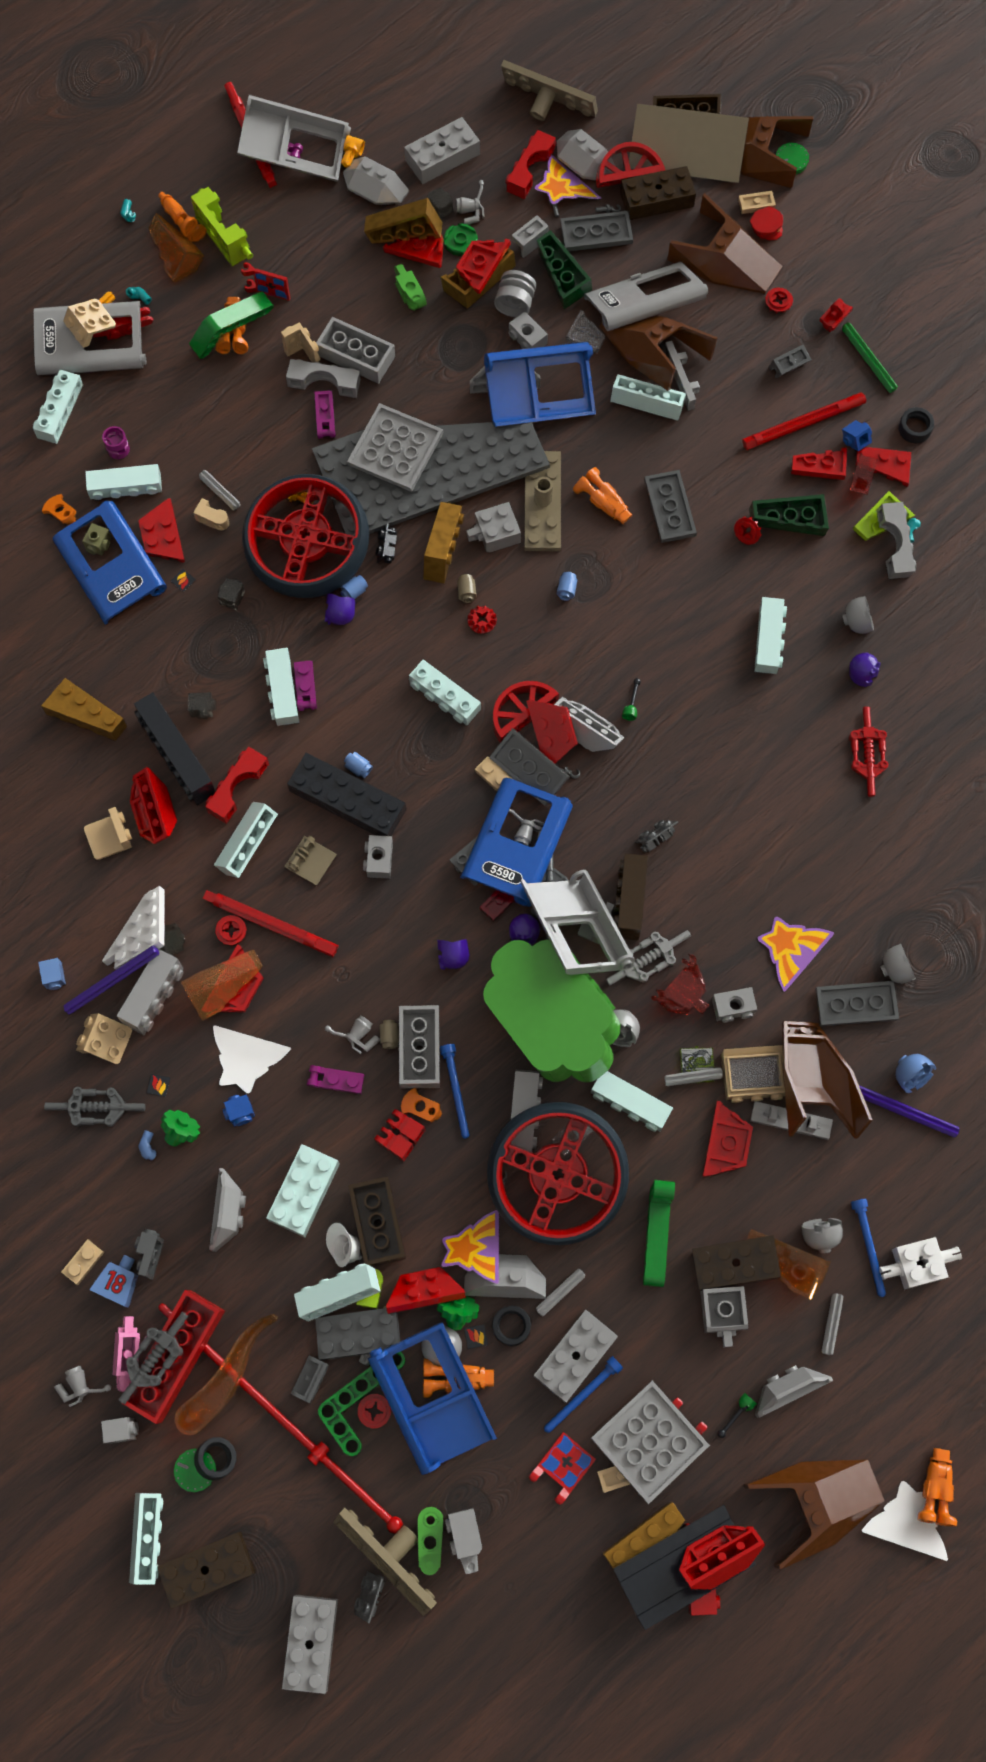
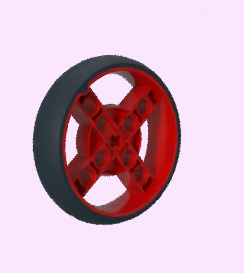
M315 474L289 476L268 486L252 503L243 525L242 542L244 554L253 573L272 590L296 598L323 596L347 583L361 567L369 544L367 517L358 499L339 482ZM307 493L303 509L292 512L284 520L266 516L282 500L293 495ZM328 496L337 499L348 509L354 522L355 536L332 531L329 521L323 516ZM315 500H318V501H319L318 504L312 505V502H313V501H315ZM309 517H314V520L307 521ZM270 526H275L273 530H267ZM287 530H292L290 534H284ZM257 536L279 541L283 552L289 557L283 577L273 573L263 563L257 548ZM321 538H327L325 542H319ZM341 541L345 542L342 546H336ZM301 550H304V551H305L304 554H302V555H297V553H298L299 551H301ZM327 552L347 556L330 573L316 579L304 580L308 564L321 559ZM296 567H299V568H300L299 571H297V572H292V570H293L294 568H296Z
M551 1102L536 1105L519 1113L500 1131L489 1154L487 1183L491 1199L498 1213L516 1232L530 1240L543 1244L569 1245L596 1235L616 1216L627 1193L629 1164L626 1151L619 1136L601 1116L576 1104ZM548 1118L569 1119L560 1143L546 1145L536 1153L511 1144L522 1130L535 1122ZM587 1126L600 1136L610 1152L614 1170L613 1185L588 1175L587 1163L578 1151ZM571 1130H576L579 1133V1137L575 1141H570L567 1137ZM564 1149L571 1151V1157L567 1160H563L560 1157V1153ZM518 1153L525 1154V1162L517 1163L514 1159L515 1155ZM536 1161L544 1162L545 1168L542 1171H536L533 1168ZM503 1163L528 1172L529 1184L538 1196L529 1221L515 1210L506 1195L502 1176ZM558 1168L562 1169L561 1173H564L563 1176L554 1178L555 1174H553V1171H557ZM580 1176L583 1180L580 1186L572 1185L571 1180L573 1177ZM593 1184L601 1185V1191L598 1194L591 1193L590 1188ZM552 1187L556 1190V1194L554 1197L549 1198L545 1195V1190ZM580 1194L605 1203L594 1217L581 1225L568 1229L547 1228L556 1204L568 1203L576 1199ZM542 1206L549 1210L548 1214L544 1217L537 1214L538 1208Z

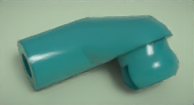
M124 199L120 214L127 222L135 221L136 213H132V210H130L132 202Z
M128 287L125 291L129 298L141 299L145 305L150 304L152 301L151 297L141 287Z
M911 518L907 522V525L910 527L909 537L911 543L914 542L913 531L921 525V522L916 518Z

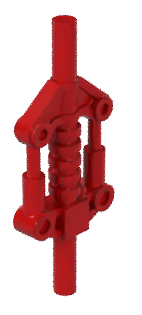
M863 707L864 727L859 730H853L849 735L854 757L851 768L867 779L868 797H875L874 779L889 766L885 760L887 732L871 727L870 707ZM861 740L864 745L865 764L858 761V741ZM874 741L879 742V752L881 753V761L878 764H874Z

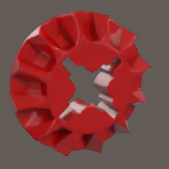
M773 288L766 294V306L769 307L770 311L774 310L776 314L778 312L784 313L786 310H790L793 304V296L784 288ZM776 297L777 299L782 301L781 304H779V302H776Z
M746 516L738 519L734 525L736 537L744 544H755L762 535L760 533L761 528L757 525L758 521L754 522L752 517L746 518ZM748 527L751 528V531L745 534Z
M486 605L483 607L477 606L471 609L467 621L473 631L487 633L495 627L497 617L492 608L490 609ZM486 615V617H485V620H486V621H485V622H484L483 620L480 621V622H478V621H479V617H478V616L483 617V616Z
M225 916L216 925V936L224 945L233 946L245 938L246 924L238 916ZM231 923L233 928L237 930L233 932L232 937L230 936L229 932H225L226 930L230 929Z
M370 1394L361 1400L358 1406V1417L363 1425L369 1428H380L388 1422L391 1408L385 1397L379 1394ZM375 1402H377V1409L383 1412V1414H376L372 1421V1413L366 1411V1409L373 1408Z

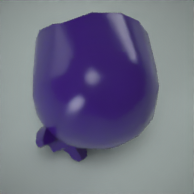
M328 594L326 601L328 609L325 611V622L328 625L331 623L337 625L350 623L355 616V599Z
M857 654L850 662L849 676L859 686H871L873 681L870 679L877 678L881 663L872 654Z
M520 914L513 918L509 926L511 941L522 940L534 946L540 934L538 920L529 914Z
M467 939L456 942L437 940L438 950L442 952V955L438 956L441 969H459L467 964L470 956Z

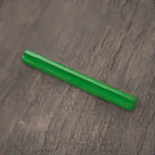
M849 322L844 324L842 331L889 393L894 392L898 387L852 324Z

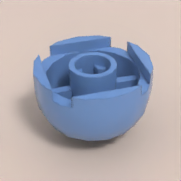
M905 1055L898 1061L895 1073L896 1080L906 1093H911L910 1089L916 1086L918 1090L932 1078L934 1074L931 1071L933 1069L936 1070V1066L924 1055Z

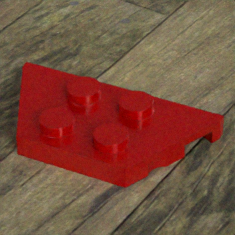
M442 234L441 238L427 236V239L414 237L410 238L409 241L396 239V242L389 246L385 244L383 250L385 253L441 268Z
M505 239V242L495 243L494 240L471 241L458 262L456 271L477 294H481L511 245L510 239Z
M168 498L138 520L144 549L148 556H159L167 560L172 558L183 563L185 558L171 498Z
M527 700L540 751L556 764L578 744L568 707Z
M237 944L201 1008L203 1012H245L262 983L263 976L240 945Z
M721 1101L716 1102L702 1177L744 1168L747 1164L753 1126L743 1121L735 1112L730 1111Z
M441 1267L402 1274L386 1305L387 1313L390 1314L466 1298L465 1290Z

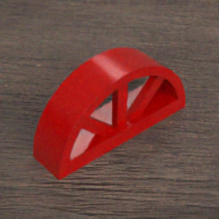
M638 142L621 143L613 147L601 161L596 174V187L621 184V179L665 171V167L661 158L650 147ZM627 152L642 155L633 170L630 169ZM621 153L625 171H621L608 162V160L612 156ZM646 159H648L649 162L653 165L641 168L645 163ZM606 167L613 173L604 175V168Z
M537 681L519 682L504 690L498 697L493 710V729L498 741L501 743L512 728L518 732L532 721L529 709L521 703L516 695L530 692L529 700L535 701V693L544 695L538 702L555 704L559 700V693L551 686ZM510 699L522 713L503 712L500 710ZM498 718L513 719L502 729L500 728Z

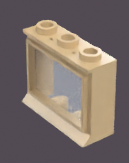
M783 1045L723 1049L721 1059L726 1100H731L732 1103L743 1102V1099H751L753 1102L762 1101L763 1098L771 1097V1100L783 1099V1096H785Z

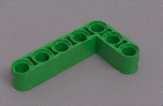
M262 291L210 314L202 321L189 342V346L200 359H203L210 354L223 334L268 314L274 308V305Z
M654 1180L650 1187L643 1285L664 1287L670 1204L674 1200L675 1182Z
M401 1352L396 1353L402 1358L400 1365L396 1366L398 1371L405 1365V1357ZM369 1367L324 1401L318 1408L319 1417L343 1452L348 1456L358 1455L362 1450V1443L342 1413L380 1385L373 1375L372 1367ZM360 1380H366L368 1383L367 1389L363 1392L357 1390V1383ZM347 1392L350 1394L351 1400L348 1404L343 1405L340 1402V1396ZM327 1405H331L334 1409L333 1415L329 1418L323 1415V1409ZM338 1423H343L346 1427L345 1433L342 1435H337L335 1432V1426ZM351 1440H355L358 1444V1448L354 1453L347 1450V1443Z

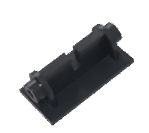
M388 523L378 532L379 545L375 552L377 563L382 559L385 560V563H392L394 560L395 548L389 545H396L397 532L395 528L388 529Z

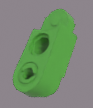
M402 264L394 266L396 273V283L394 284L404 303H407L410 310L426 306L425 295L412 270L406 272Z
M426 1507L418 1516L419 1567L426 1575L435 1574L441 1566L444 1519L443 1514L435 1507ZM428 1516L434 1517L435 1521L433 1524L427 1523L426 1519ZM428 1536H433L436 1539V1546L432 1549L427 1548L424 1544V1540Z

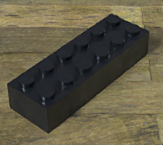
M152 692L135 702L136 710L134 713L138 722L147 732L146 734L151 742L155 744L158 753L166 761V765L175 775L179 785L183 787L190 802L194 800L198 806L211 795L213 796L216 791L212 781L155 694Z
M305 753L287 783L289 792L376 836H392L406 812L405 802L308 753Z

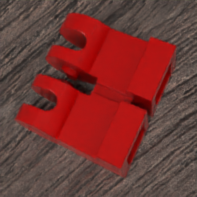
M394 1109L391 1114L399 1121L394 1122L388 1118L386 1123L393 1130L396 1129L400 1133L395 1135L391 1129L382 1126L380 1131L388 1137L384 1139L376 1135L374 1140L404 1162L414 1148L412 1143L416 1145L426 1129L422 1124Z

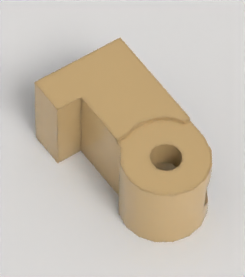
M202 498L193 512L195 520L220 531L229 527L227 513L221 509L211 508L209 502Z

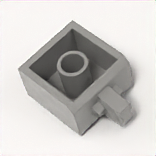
M509 502L475 512L476 525H474V528L466 531L469 542L474 540L483 541L486 552H493L521 543V532Z
M744 1286L703 1289L700 1293L704 1332H717V1337H722L723 1348L733 1347L732 1336H736V1331L748 1329Z
M474 1508L448 1514L449 1519H446L445 1522L448 1533L452 1532L454 1539L450 1541L452 1554H457V1558L461 1560L466 1574L477 1572V1554L482 1550V1543Z

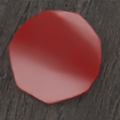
M766 207L755 211L750 224L760 239L777 240L782 236L783 215L775 208Z

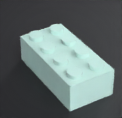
M301 1144L266 1219L302 1237H306L340 1165L339 1161Z

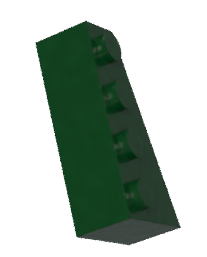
M551 230L537 239L538 252L565 310L582 298L585 293L592 291L591 278Z
M824 494L752 501L749 507L750 517H752L754 522L758 521V527L825 536L829 529Z

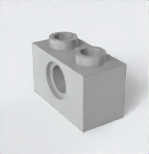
M525 311L509 323V336L516 340L522 349L538 348L547 345L548 334Z
M369 835V842L365 841V853H368L367 860H364L363 871L367 872V877L390 879L393 849L392 836ZM376 854L383 855L380 860L373 859V856Z
M752 987L718 993L712 997L716 1020H722L723 1023L731 1022L736 1017H741L742 1019L751 1018L757 1011ZM736 1002L740 1009H732L730 1003Z
M125 1417L101 1421L103 1443L113 1444L137 1440L136 1435L139 1434V1426L134 1418Z

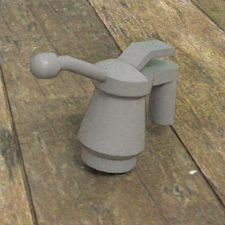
M483 180L479 181L480 189L477 198H456V213L464 214L475 211V216L464 218V224L478 223L479 209L482 211V219H484V208L479 200L483 190Z
M509 809L508 812L521 821V827L514 836V841L529 846L533 831L538 832L539 837L542 830L540 826H543L544 822L537 819L531 821L523 820L514 810Z
M361 1015L355 1020L350 1033L343 1034L333 1031L330 1026L325 1027L327 1032L347 1038L351 1042L352 1048L359 1054L362 1052L354 1047V1043L368 1052L380 1041V1038L373 1036L365 1045L360 1042L373 1025Z
M81 1366L65 1372V1379L74 1392L72 1395L67 1393L62 1383L54 1386L64 1403L79 1396L76 1402L69 1404V1407L82 1402L83 1397L88 1393L111 1390V1385L109 1384L105 1385L102 1389H89L86 1385L85 1373Z

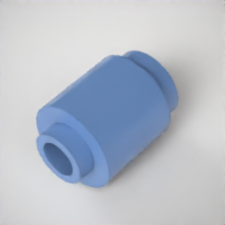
M563 572L559 578L556 594L562 600L568 601L575 596L577 579L574 573Z
M361 575L354 576L341 586L342 591L340 593L342 597L356 599L366 591L368 584Z
M357 752L349 753L344 759L346 763L344 767L358 777L366 778L373 768L370 762Z

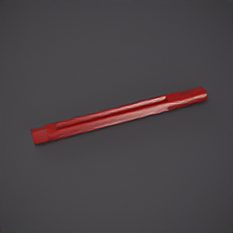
M227 82L224 86L242 129L246 109L241 98L237 95L232 82ZM256 160L270 188L276 186L277 182L270 163Z
M861 392L753 434L742 439L743 447L746 450L752 449L866 403V396Z
M206 890L203 899L213 903V906L328 956L334 957L339 945L220 893L215 894Z

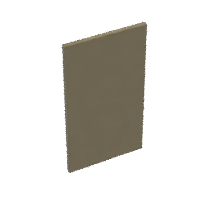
M637 104L632 142L642 143L653 149L661 158L665 170L687 166L691 177L739 183L749 118ZM630 152V169H635L642 155ZM646 159L645 163L641 168L653 165L649 162L648 159Z

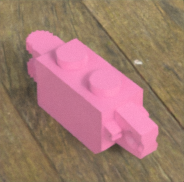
M124 1316L122 1327H118V1332H115L112 1375L117 1376L116 1386L119 1392L122 1393L131 1383L126 1360L135 1355L140 1343V1334L137 1333V1328H133L134 1317Z

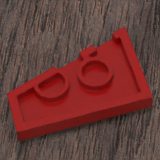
M864 447L857 451L856 466L873 473L883 474L887 476V479L902 482V485L908 487L911 452Z
M841 448L840 451L835 452L827 450L822 454L807 453L794 455L792 458L791 474L845 480L847 448Z

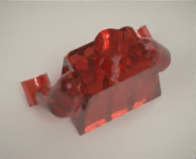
M688 954L690 956L689 962L685 958L682 959V963L688 965V968L685 966L665 991L656 989L655 991L658 992L659 996H652L651 999L659 1001V1004L670 1013L688 1014L694 1007L703 1014L710 1006L701 999L706 993V984L702 972L696 964V957Z

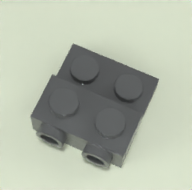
M144 1229V1232H141V1236L137 1237L135 1248H137L136 1252L143 1256L137 1264L138 1275L153 1280L164 1240L159 1237V1233L150 1229Z

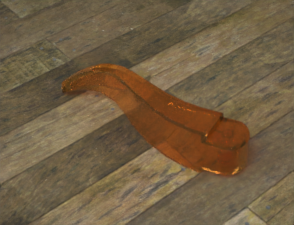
M275 1314L265 1316L252 1323L239 1336L222 1365L207 1384L177 1409L175 1424L182 1434H197L226 1407L244 1375L257 1337L266 1327L278 1320Z

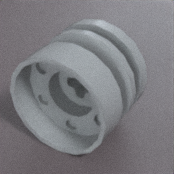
M518 270L504 272L494 300L497 310L514 318L524 311L528 314L536 290L534 278Z

